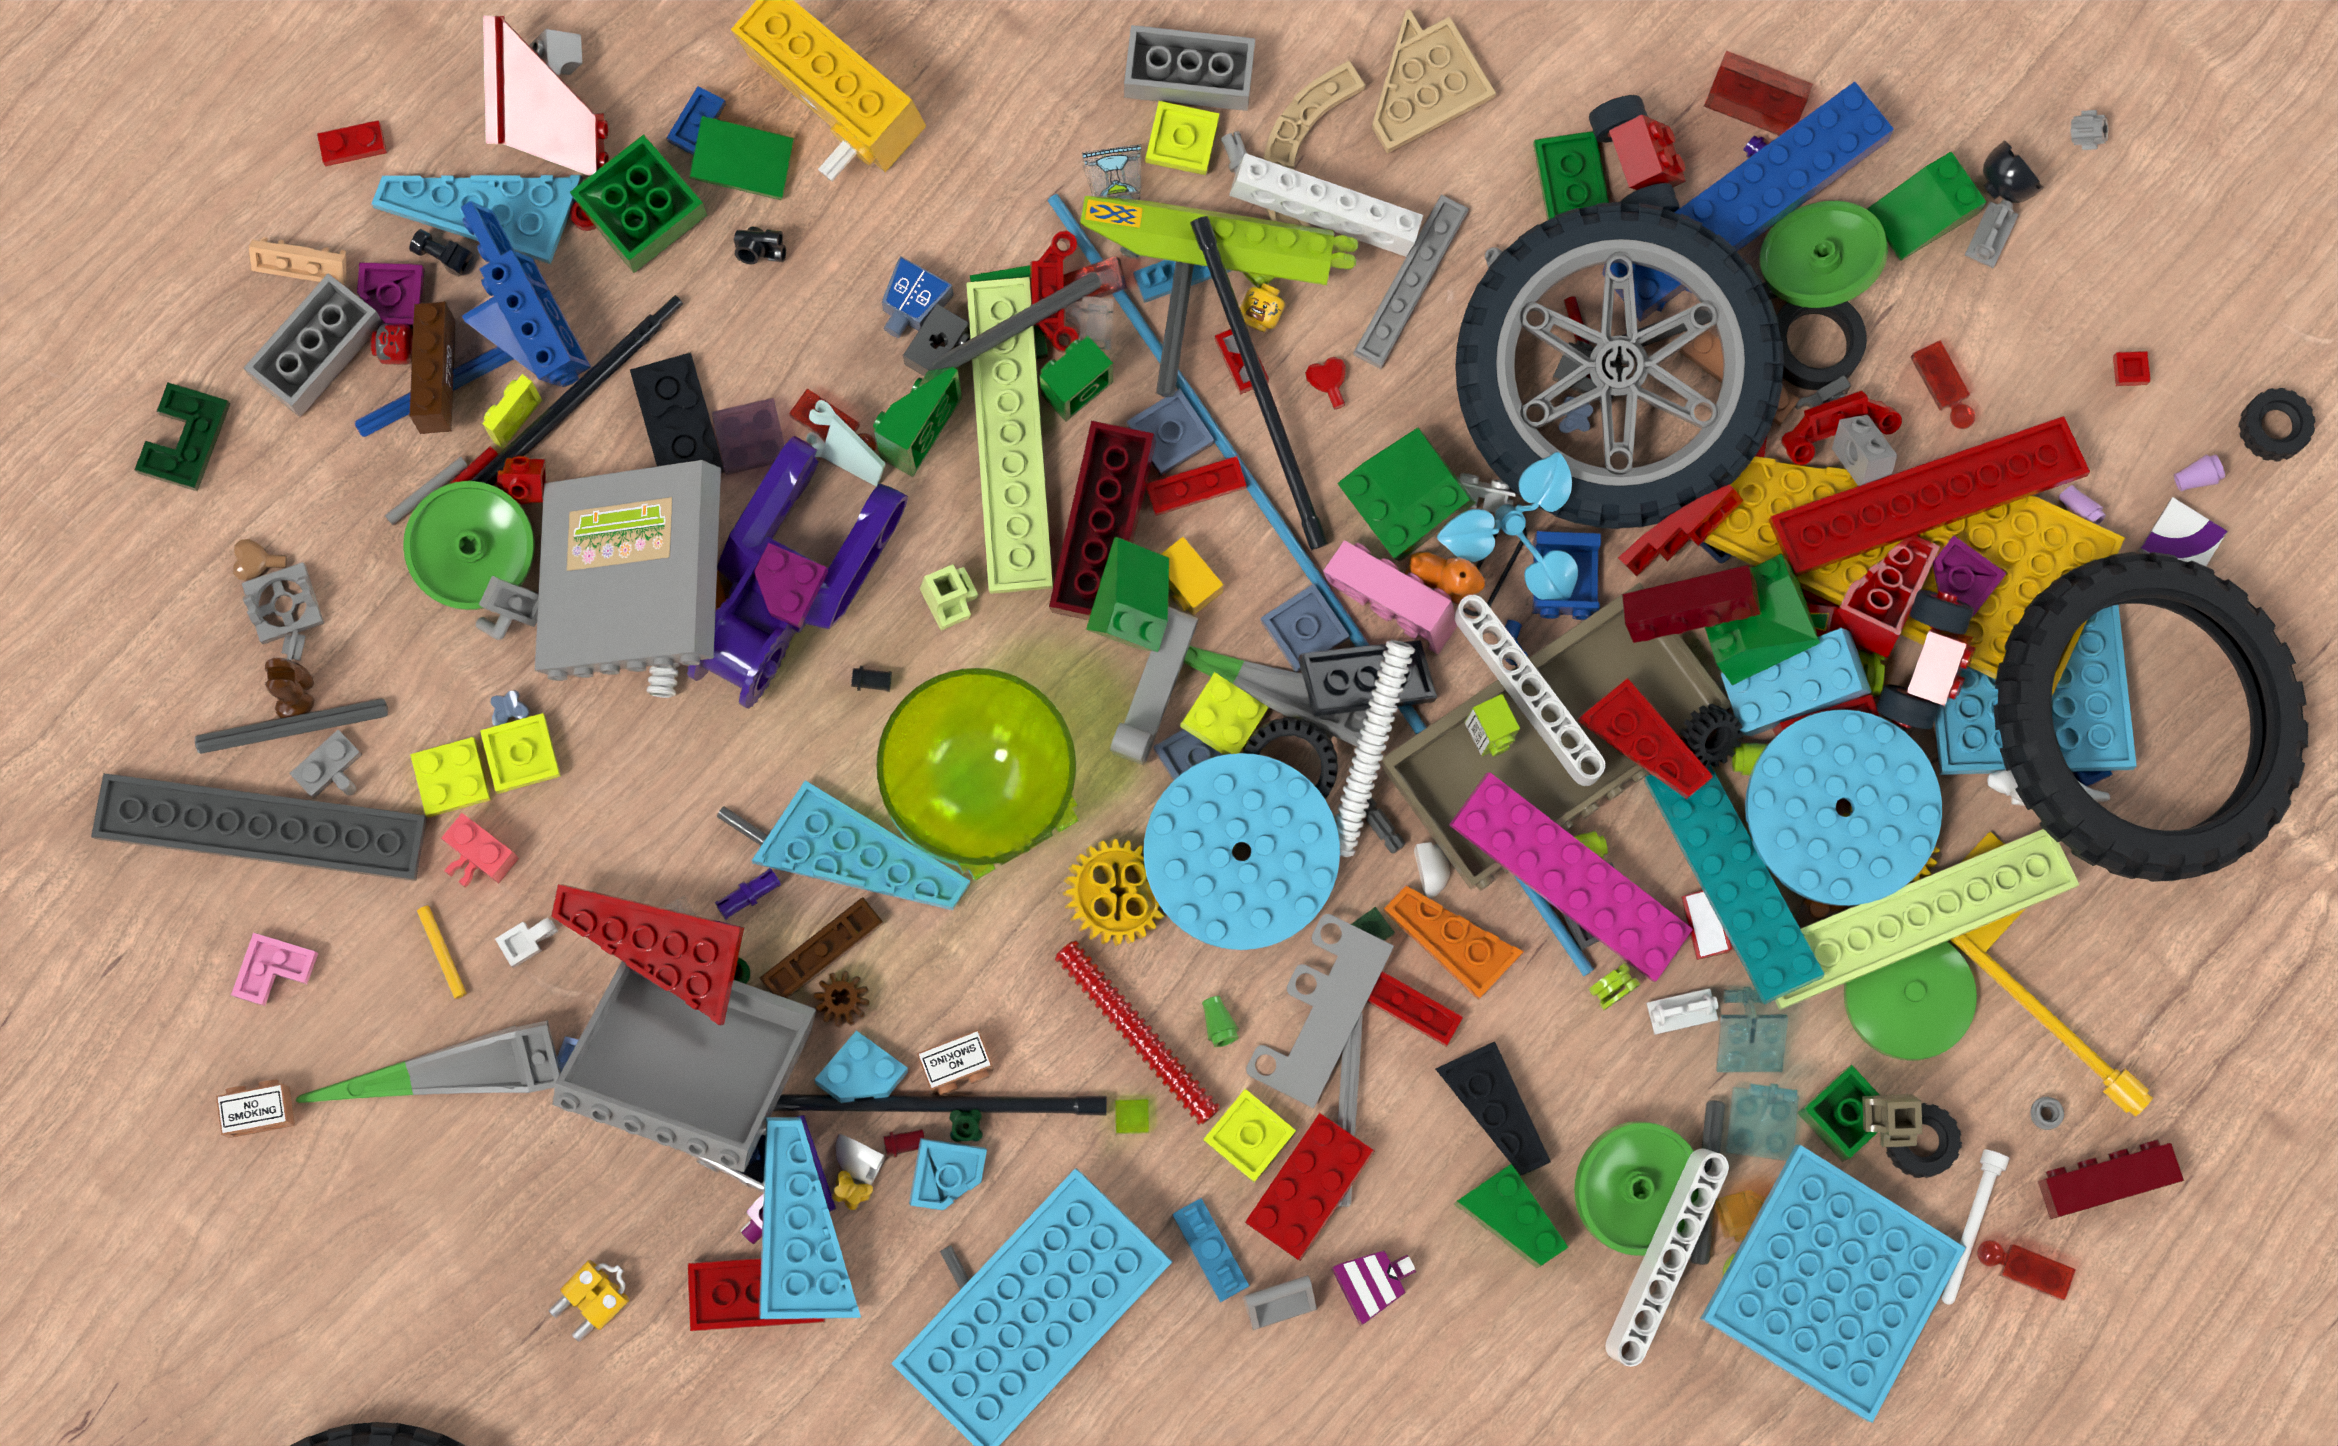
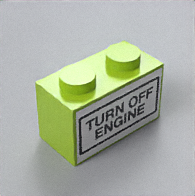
M1503 694L1474 706L1464 722L1482 757L1489 753L1495 757L1509 750V745L1515 741L1514 738L1520 730Z

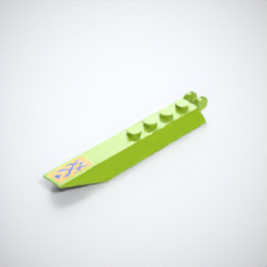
M1097 196L1084 197L1080 224L1139 256L1207 266L1190 222L1200 217L1208 216L1217 240L1219 253L1227 270L1327 285L1330 267L1352 269L1356 266L1355 256L1348 252L1351 253L1358 249L1359 243L1357 239L1344 235L1334 237V230L1153 201ZM1333 250H1334V251H1341V252H1337V253L1332 254V251H1333Z

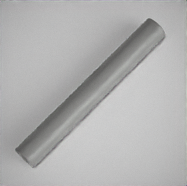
M459 457L388 512L385 517L394 525L415 509L431 492L443 487L468 467L467 463L462 457Z

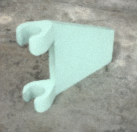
M819 400L815 406L817 411L812 409L809 419L815 424L830 425L825 443L818 434L814 432L808 433L806 441L813 444L812 446L817 449L814 457H822L877 487L886 463L834 412L827 402Z

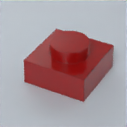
M2148 351L2116 352L2113 355L2116 386H2141L2150 383Z

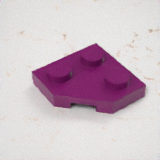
M359 262L357 294L365 303L376 310L384 323L407 324L413 329L414 304L422 303L425 268L423 265Z
M1954 535L1933 562L1937 590L1952 593L1958 596L1957 600L1973 607L1972 618L2006 575V572Z
M768 543L754 572L770 615L801 628L827 576L828 569L825 566Z

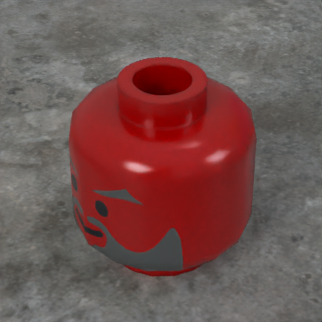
M381 324L378 330L372 333V355L377 356L379 362L385 365H408L412 361V328L407 324Z

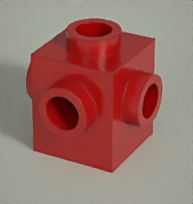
M525 456L507 458L503 470L498 471V488L510 495L518 504L543 503L544 483H547L545 459H529Z

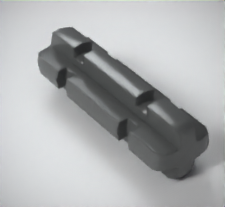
M1371 797L1367 799L1369 807L1364 809L1367 816L1366 821L1381 840H1385L1384 845L1390 853H1396L1404 847L1405 841L1399 833L1396 834L1394 832L1396 828L1381 808L1377 809V803Z

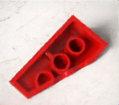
M1918 536L1905 538L1890 550L1883 560L1868 569L1862 578L1850 585L1838 613L1858 645L1888 658L1901 634L1914 604L1916 594L1921 590L1940 546Z

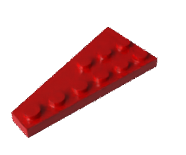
M558 884L551 917L580 936L596 943L602 950L616 956L625 962V965L665 991H670L685 1001V1004L704 1013L716 1024L724 1025L745 927Z

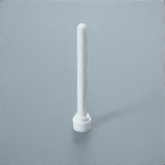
M1984 1149L1980 1160L1982 1164L1981 1170L1984 1172L1960 1244L1966 1247L1946 1284L1942 1295V1301L1947 1305L1955 1302L1996 1176H2000L2002 1171H2006L2010 1159L2003 1154Z

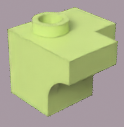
M952 564L924 576L920 591L941 631L970 618L971 613L967 602L976 599L978 593L964 567L955 569Z

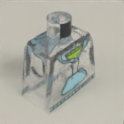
M1141 144L1082 152V165L1092 196L1140 200Z

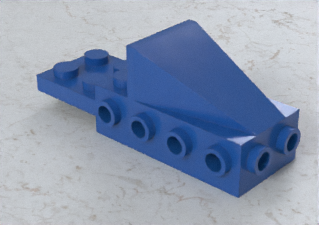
M473 201L461 206L460 208L465 215L462 219L470 234H475L480 243L477 249L482 258L489 262L479 269L484 277L481 280L482 285L490 296H494L462 315L464 321L534 373L539 380L557 386L562 385V387L575 383L579 380L578 375L590 369L591 365L533 258L516 252L513 249L493 210Z

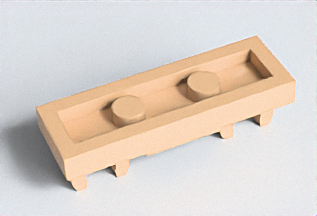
M263 237L260 241L252 240L249 245L251 271L321 282L329 273L343 285L347 281L345 250H341L340 254L331 253L328 247L319 251L313 248L284 244V240H279L278 244L268 242L267 237Z

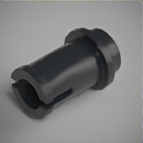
M860 665V668H853L851 687H857V691H861V688L890 692L892 672L868 670Z

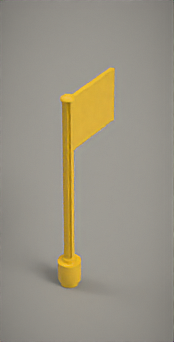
M1989 831L1960 863L2005 844ZM2025 909L1951 939L1954 944L2103 1079L2102 1083L2106 1085L2102 1092L2125 1113L2130 1112L2136 1117L2152 1101L2153 1097L2148 1094L2149 1089L2126 1068L2122 1071H2118L2116 1068L2112 1069L1986 953Z

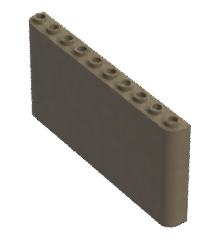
M1638 583L1625 593L1642 590L1644 587L1641 583ZM1622 595L1528 658L1603 756L1605 769L1594 784L1582 786L1573 780L1499 680H1496L1383 757V760L1379 762L1380 766L1470 890L1475 887L1479 891L1485 889L1496 880L1493 875L1501 869L1506 873L1509 872L1449 826L1487 772H1491L1560 827L1568 831L1574 826L1571 822L1579 815H1582L1584 819L1600 808L1597 803L1606 796L1611 801L1626 790L1623 785L1629 780L1633 779L1637 783L1649 774L1644 768L1577 721L1580 716L1628 678L1680 738H1683L1680 734L1681 729L1687 728L1683 723L1686 719L1689 721L1693 719L1690 714L1694 710L1700 713L1699 707L1704 705L1708 708V704H1714L1715 706H1721L1727 711L1732 707L1731 703L1679 634L1633 643L1625 625ZM1530 684L1522 685L1524 694L1527 696L1537 695L1535 687ZM1503 694L1520 730L1514 738L1515 741L1509 745V750L1495 757L1491 753L1482 757L1464 722L1474 706ZM1541 711L1542 718L1549 723L1556 721V716L1552 711ZM1561 737V742L1566 748L1573 749L1576 747V742L1572 737ZM1589 762L1581 763V769L1584 773L1588 775L1596 773L1594 765Z

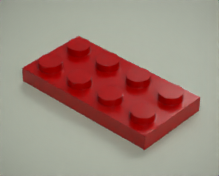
M1319 1113L1245 1223L1301 1261L1375 1150Z
M761 1259L688 1263L690 1331L825 1323V1318L760 1319Z

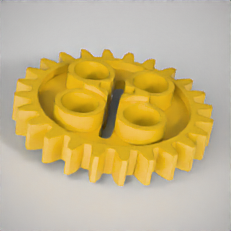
M1113 839L1108 848L1103 840L1098 843V851L1093 846H1089L1086 848L1088 857L1081 853L1076 857L1080 866L1075 864L1069 866L1068 869L1075 876L1064 879L1066 884L1072 886L1071 889L1063 892L1064 896L1072 897V901L1065 905V909H1075L1076 913L1072 915L1070 920L1080 919L1082 921L1078 929L1080 932L1090 928L1089 939L1092 940L1098 934H1101L1102 944L1108 943L1112 937L1114 945L1118 946L1122 943L1124 936L1126 942L1131 944L1134 942V933L1140 939L1146 936L1144 927L1150 931L1154 930L1156 925L1152 919L1160 920L1164 915L1157 910L1161 906L1157 902L1147 879L1144 857L1141 856L1143 846L1140 845L1132 851L1129 840L1124 842L1120 848L1118 840ZM1113 864H1116L1118 867L1116 878L1114 869L1112 867ZM1126 868L1133 869L1137 873L1138 880L1136 884L1128 882L1125 878ZM1094 869H1101L1105 873L1106 882L1104 884H1099L1094 880ZM1115 887L1117 891L1122 892V895L1117 898L1116 894L1110 893V889ZM1096 901H1101L1106 905L1107 915L1105 917L1099 916L1095 912L1094 903ZM1127 901H1134L1138 905L1139 914L1137 916H1132L1127 912ZM1116 906H1117V913H1118V916H1119V918H1120L1119 921H1116L1115 918H1114V913L1116 912Z

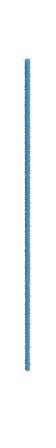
M1059 195L1051 196L1048 199V203L1068 232L1075 236L1077 245L1160 363L1163 345ZM1178 368L1176 388L1181 389L1213 437L1216 446L1225 459L1238 457L1246 482V489L1310 582L1317 587L1350 635L1349 638L1355 647L1370 646ZM1412 705L1398 707L1416 735L1427 728ZM1514 876L1581 974L1586 976L1594 970L1593 966L1548 901Z

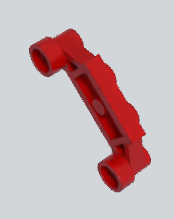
M1060 231L1055 234L1050 246L1040 259L1030 262L1032 305L1064 288L1063 260L1073 254L1077 248V240L1071 232ZM1058 241L1065 242L1067 246L1065 251L1058 248ZM1064 308L1034 324V326H1038L1052 342L1054 348L1059 352L1065 353V349L1073 341L1079 339L1077 332L1073 328L1064 325ZM1060 336L1067 337V346H1063L1060 344Z
M1861 390L1804 410L1805 416L1793 431L1783 435L1781 444L1786 449L1788 457L1795 464L1805 465L1815 455V447L1812 443L1836 435L1839 420L1868 415L1881 433L1889 435L1895 433L1900 428L1902 417L1893 407L1886 406L1882 401L1868 398Z

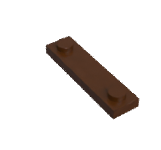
M862 897L759 979L770 993L788 999L884 923L864 897Z

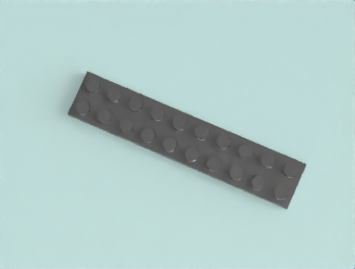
M103 773L91 837L97 840L416 881L427 817L419 814Z

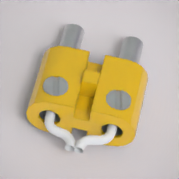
M588 1260L560 1288L563 1296L549 1309V1312L557 1318L570 1304L574 1307L577 1306L582 1311L581 1314L586 1318L572 1333V1336L580 1342L594 1327L601 1330L629 1302L628 1296L624 1293L625 1282L621 1277L624 1271L618 1265L615 1267H610L604 1263L597 1265L593 1261ZM602 1268L609 1272H617L616 1277L620 1287L608 1279L609 1276Z

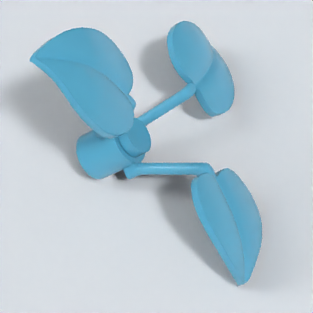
M1555 452L1531 464L1519 479V492L1522 498L1529 503H1533L1532 505L1522 506L1518 504L1516 507L1510 504L1502 505L1496 510L1494 517L1489 511L1484 509L1468 510L1448 522L1438 533L1437 539L1457 557H1462L1470 562H1476L1486 558L1495 547L1493 535L1498 534L1500 528L1507 535H1517L1538 561L1529 565L1524 572L1525 583L1528 589L1541 600L1567 601L1572 595L1578 577V568L1575 560L1567 552L1561 550L1550 551L1542 558L1522 532L1526 526L1523 512L1534 511L1539 505L1548 512L1556 511L1567 502L1570 496L1572 478L1569 466L1562 454Z

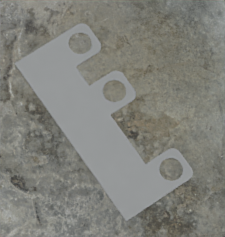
M1325 914L1320 918L1312 934V942L1315 945L1338 956L1329 975L1327 976L1305 964H1301L1296 967L1287 985L1289 995L1313 1006L1289 1056L1287 1057L1267 1046L1260 1045L1255 1049L1246 1067L1247 1074L1250 1077L1313 1109L1394 948L1393 945L1331 914ZM1328 923H1334L1341 929V938L1335 944H1327L1321 938V929ZM1305 973L1314 976L1317 983L1314 992L1308 995L1298 992L1295 985L1296 979ZM1265 1054L1272 1056L1276 1061L1275 1071L1268 1076L1259 1074L1255 1068L1257 1058Z

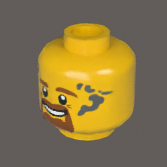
M1262 283L1261 288L1251 287L1247 290L1240 306L1247 326L1264 333L1266 328H1275L1285 307L1284 300L1278 297L1280 290L1265 283Z

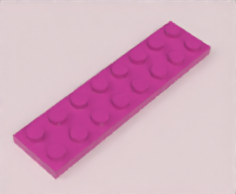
M1487 772L1449 824V826L1653 982L1658 980L1693 930L1491 772Z

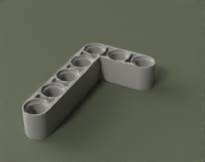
M1168 607V622L1159 651L1150 652L1124 724L1120 722L1110 747L1113 755L1143 766L1145 765L1196 630L1198 617Z

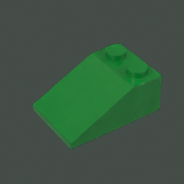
M1951 151L1925 166L1868 207L1867 210L1880 221L1887 242L1900 261L1977 216L1986 204V200Z
M1114 537L1086 630L1136 649L1158 652L1168 622L1169 557Z

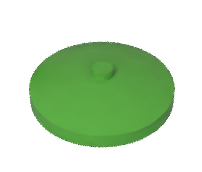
M1822 201L1792 211L1771 228L1761 247L1760 266L1767 286L1780 299L1801 307H1829L1857 297L1878 279L1887 261L1888 244L1883 226L1877 217L1867 209L1845 201Z
M462 481L438 488L418 504L406 525L403 551L410 575L425 594L451 608L480 610L485 609L479 603L492 575L519 586L523 584L533 563L535 541L532 526L527 515L510 495L486 483Z
M1947 941L1844 984L1845 1009L1853 1028L1871 1048L1894 1059L1919 1061L1935 1057L1947 1051L1964 1036L1975 1014L1977 993L1973 974L1963 956Z
M1633 1121L1610 1128L1592 1142L1579 1163L1574 1193L1579 1216L1586 1229L1596 1240L1620 1253L1634 1256L1646 1254L1692 1152H1694L1686 1140L1667 1127L1651 1122ZM1695 1189L1691 1194L1692 1203L1698 1198V1189ZM1684 1219L1679 1221L1677 1233L1682 1232L1684 1229Z

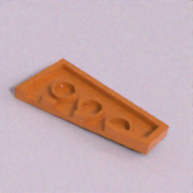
M1407 885L1383 909L1393 921L1478 1000L1524 952L1500 940L1496 935L1475 926L1462 916L1443 908L1439 903Z

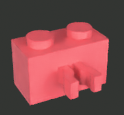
M463 813L459 815L441 837L447 845L461 855L460 859L449 864L444 870L448 875L452 877L456 870L463 869L469 862L464 869V877L459 881L465 888L472 881L473 873L476 869H480L499 884L519 859L513 851Z

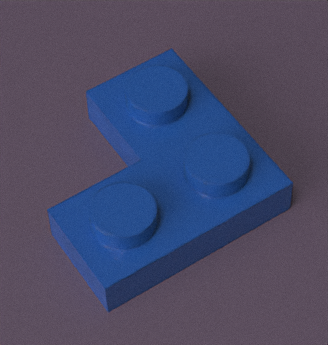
M697 86L666 137L667 141L693 155L700 118L705 116L718 119L726 106L725 100Z

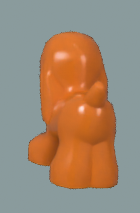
M1419 551L1411 555L1409 566L1404 573L1405 575L1412 573L1423 580L1424 585L1430 588L1443 590L1451 597V601L1455 604H1459L1468 595L1479 593L1485 587L1484 577L1472 562L1462 557L1448 558L1446 560L1430 552Z

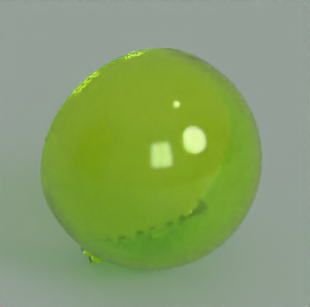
M968 668L949 671L935 676L916 687L905 696L890 715L883 729L877 751L876 768L880 795L885 809L897 829L910 843L929 856L946 863L958 865L962 874L969 871L976 881L995 870L994 865L1000 864L1002 866L1027 854L1040 843L1052 837L1054 829L1059 833L1079 821L1073 811L1078 807V804L1072 796L1076 778V755L1072 736L1056 706L1046 695L1027 681L1012 674L993 669Z

